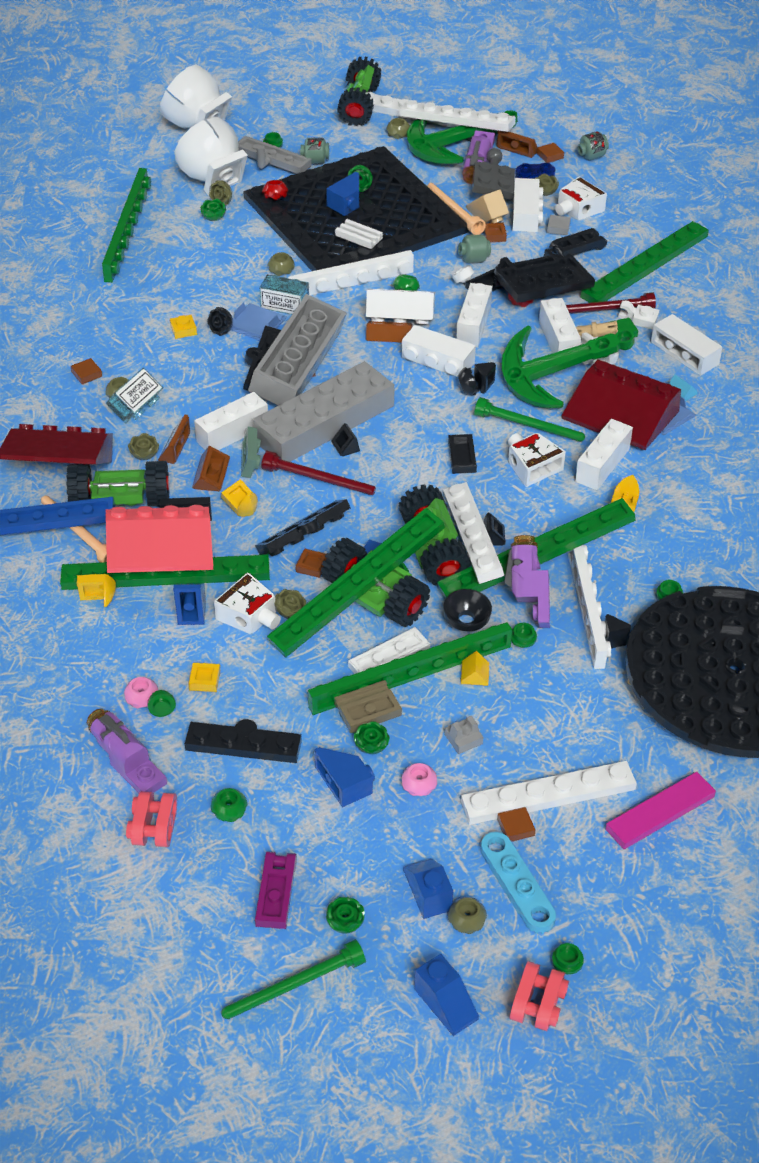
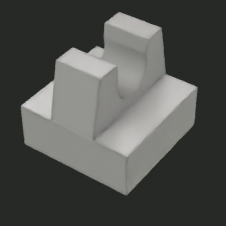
M472 715L467 717V719L445 727V736L458 755L483 744V736L479 732L478 724Z

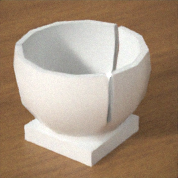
M195 64L187 67L174 78L160 102V112L167 120L183 129H190L202 120L206 122L207 118L219 117L225 120L232 96L227 92L220 95L218 82L208 71ZM169 92H171V93H172L176 98H178L181 102H179L177 99H175Z
M219 117L207 118L206 122L202 120L192 126L180 138L174 151L175 160L180 169L190 178L205 182L204 191L208 196L211 185L217 180L225 181L229 186L242 181L248 155L243 149L239 151L238 137L232 126Z

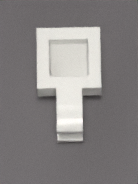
M624 300L620 308L627 311L620 310L618 317L621 319L629 317L634 325L653 330V325L658 319L660 310L638 305L635 308L631 302Z

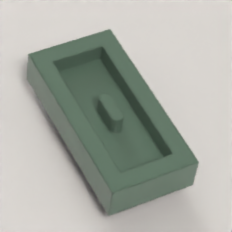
M249 426L242 442L241 476L251 478L253 470L258 469L261 458L260 455H257L261 439L257 438V428Z

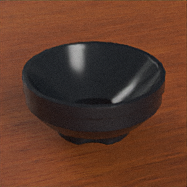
M461 589L447 596L444 601L443 612L446 621L452 627L470 632L483 628L489 622L492 614V605L483 593L472 589ZM469 615L474 621L463 623L459 617Z

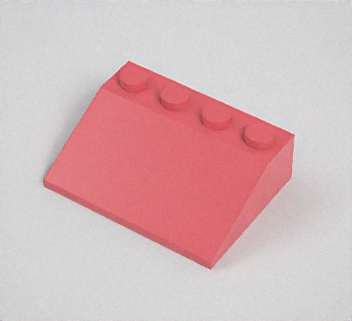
M169 505L164 508L141 506L137 509H126L124 507L106 509L107 573L213 570L209 507L192 505L190 507L178 508Z

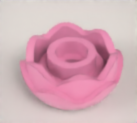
M137 677L127 684L124 690L125 700L129 705L137 709L148 707V699L152 693L158 691V686L147 677Z
M415 763L408 766L401 777L404 790L408 791L412 796L429 795L437 786L435 771L429 765L423 763Z

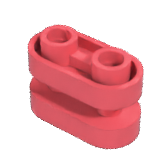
M140 791L138 797L133 798V821H128L126 828V837L131 839L132 845L145 846L148 837H155L156 847L170 846L177 813L176 793H163L161 801H154L153 792ZM153 813H158L156 825H151Z
M527 961L513 1002L510 1020L523 1023L527 1014L536 1017L535 1028L548 1031L549 1026L556 1027L561 1008L556 1007L558 998L565 999L569 980L564 979L565 972L552 969L549 977L539 975L540 964ZM535 987L545 990L540 1005L530 1002Z

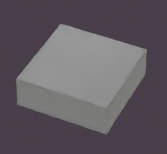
M550 215L547 233L568 235L571 217Z

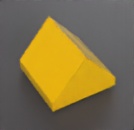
M475 651L462 660L461 684L488 686L489 661L479 652Z

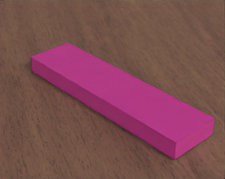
M695 772L606 823L605 830L625 850L714 798L716 790L698 772Z

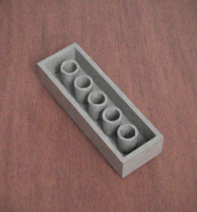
M306 294L254 370L248 391L251 393L255 392L259 397L277 405H281L302 394L340 334L347 312Z
M364 361L253 418L252 425L254 428H257V438L261 439L260 447L265 451L277 453L282 460L291 462L332 440L344 423L348 424L350 429L393 407L394 384Z

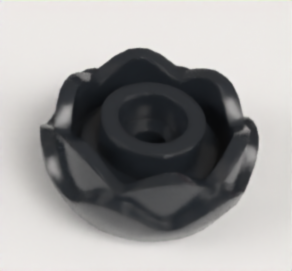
M216 307L210 311L207 323L213 333L221 336L231 330L233 318L227 309Z
M463 368L458 374L464 394L476 395L479 389L476 386L471 368Z

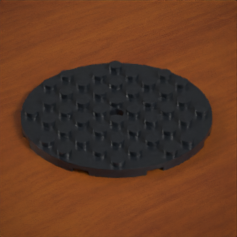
M730 586L698 587L697 591L687 593L678 591L658 600L640 615L637 624L631 630L626 648V673L637 699L659 724L689 743L723 755L759 758V592ZM730 666H737L741 671L736 673Z

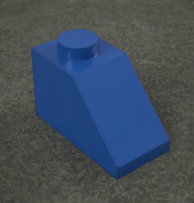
M354 172L326 188L327 206L345 216L359 208L358 172Z
M204 583L175 584L173 590L178 625H204L206 609Z
M321 747L314 749L315 768L342 808L373 794V781L375 780L373 770L369 765H364L359 756Z
M433 859L404 866L403 871L423 919L449 912L450 906L453 904V888L444 867Z
M441 953L415 969L414 990L452 1036H455L479 1020V1015L461 976Z

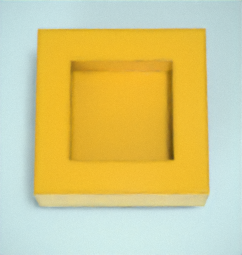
M192 315L170 318V326L175 339L197 335V328Z
M193 662L189 679V691L217 692L221 672L220 664Z

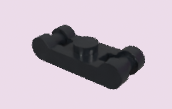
M590 228L555 239L550 243L549 248L553 249L555 254L566 256L567 253H570L573 256L595 248L602 250L606 247L607 240L603 236H599V232L595 228Z

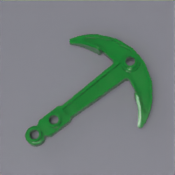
M513 110L503 112L509 116H515V125L513 126L515 127L518 122L517 112ZM416 119L407 131L408 147L415 156L425 161L439 164L463 163L464 158L449 151L443 146L472 137L475 134V130L496 133L498 130L460 125L425 135V127L428 120Z
M526 326L508 342L502 355L504 381L508 389L517 398L526 403L542 408H563V401L549 394L539 384L535 387L532 381L590 359L596 360L608 357L611 354L617 353L620 349L629 350L635 343L634 333L629 329H622L616 334L610 333L589 340L585 344L523 362L521 357H524L526 342L532 330L530 326Z

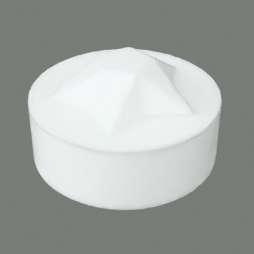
M466 265L456 271L452 278L455 283H466V281L470 280L474 270L471 265Z

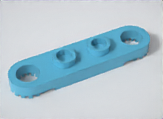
M500 832L488 833L482 839L481 853L488 862L497 881L517 913L524 920L526 927L530 928V931H535L537 934L538 932H541V934L549 932L555 924V909L510 839ZM497 842V844L503 845L504 849L494 852L488 847L492 843L495 844ZM539 911L540 913L544 912V914H547L548 919L544 922H538L532 918V914Z

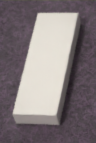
M414 627L348 660V667L356 674L368 668L391 662L394 659H400L415 654L418 651L429 649L430 642Z

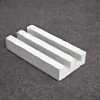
M346 219L345 224L342 223L340 228L337 227L335 229L336 236L372 249L383 239V232Z

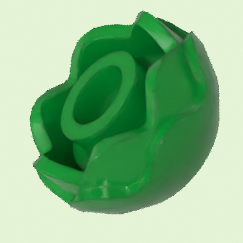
M356 165L350 169L348 176L358 172L359 176L362 177V180L359 179V192L365 191L371 186L372 173L367 167Z
M219 199L205 200L200 207L201 214L209 221H218L226 213L225 204Z
M406 274L398 275L392 284L395 290L418 291V288L420 289L417 278Z
M374 721L360 725L357 732L354 733L356 746L366 754L382 752L387 747L390 739L386 728Z
M222 789L212 798L211 812L219 820L234 822L244 815L245 809L248 806L247 799L237 789Z
M339 897L329 904L326 920L329 926L336 932L342 934L352 933L363 924L365 910L356 899Z

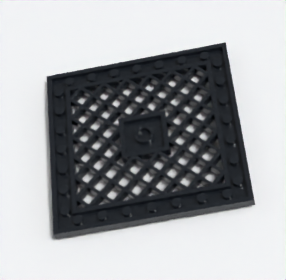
M385 146L279 179L288 188L286 197L281 196L279 199L265 198L264 193H262L264 185L255 186L243 191L244 199L311 271L408 250L414 252L469 233L467 223ZM356 165H363L372 173V184L365 191L359 192V208L343 216L327 206L326 188L347 177L349 170ZM349 219L383 232V239L372 249L336 236L335 229L337 227L340 228V225L342 223L345 224V220Z

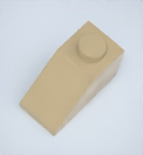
M501 189L485 194L466 205L470 213L474 216H479L485 223H499L503 221V216L509 214Z

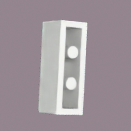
M515 178L512 231L538 232V224H542L543 187H539V179Z
M470 283L457 322L456 339L476 345L477 348L479 347L491 309L492 286Z
M367 289L366 317H371V321L384 322L385 318H393V322L407 323V319H416L415 323L429 324V320L434 319L435 292Z
M563 298L541 300L539 323L552 353L581 345V337Z
M671 314L653 325L651 343L700 376L719 365L722 346L675 315Z
M414 325L402 339V358L458 377L459 372L463 368H471L475 364L476 345L417 325Z
M252 392L194 420L196 442L204 450L208 446L220 450L243 439L248 426L253 427L252 419L267 412L268 404L255 392Z
M610 419L578 459L575 482L598 490L630 449L633 427Z

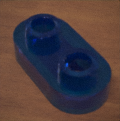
M547 162L541 164L523 163L516 167L515 178L535 179L542 174L555 176L556 169Z

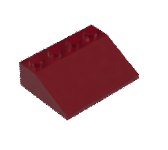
M597 360L584 374L562 414V419L598 433L602 431L610 419L622 422L633 427L630 445L646 450L679 412L681 389L612 365L606 361Z
M19 424V428L10 429L0 447V459L95 465L111 463L113 433H106V428H91V432H82V427L67 426V431H60L58 426L43 425V430L34 429V424Z

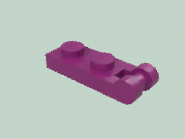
M266 851L255 917L256 927L287 928L297 854L287 853V856L276 855V852Z

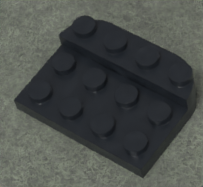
M545 249L544 257L514 263L507 257L501 258L500 264L494 270L493 283L495 287L503 286L518 303L592 288L595 285V278L570 253L563 256L553 254V249Z

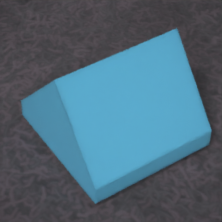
M675 374L669 382L670 385L681 389V397L685 401L698 394L694 387Z

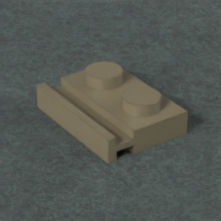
M385 680L334 697L335 706L338 707L339 713L350 733L356 732L358 727L372 721L382 723L402 716V708L391 689L387 687Z

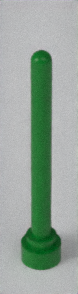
M479 397L475 406L474 415L484 418L485 416L489 417L492 415L579 442L585 440V434L495 407L493 403H490L489 399Z
M356 939L344 944L343 949L339 950L340 954L225 1006L221 1011V1015L224 1019H231L342 966L356 968L366 963L364 952Z

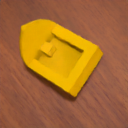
M630 475L618 483L611 500L612 503L623 498L633 512L635 511L640 491L639 484L634 475Z
M241 479L221 492V498L238 516H250L256 511L258 497Z
M107 574L77 575L80 601L104 599V607H107L115 594V580Z

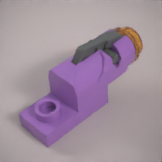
M475 130L463 167L462 175L466 183H473L475 161L488 162L487 152L493 148L495 133Z
M530 535L515 536L509 552L505 584L512 588V593L517 602H538V604H533V620H538L539 628H550L548 570H538L541 567L538 560V544L535 542V537Z
M99 708L87 718L89 732L94 735L98 744L109 754L110 765L138 794L140 791L154 793L167 785V777L149 760L146 747L114 713Z

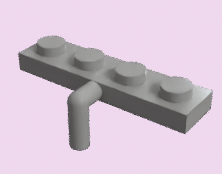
M244 136L238 141L239 151L243 149L248 155L247 157L257 159V165L260 169L271 164L277 168L298 174L312 166L311 158H306L300 154L257 139Z

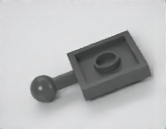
M492 148L487 152L488 162L475 161L472 192L488 194L501 189L504 198L513 199L515 168L498 165L503 158L500 149Z

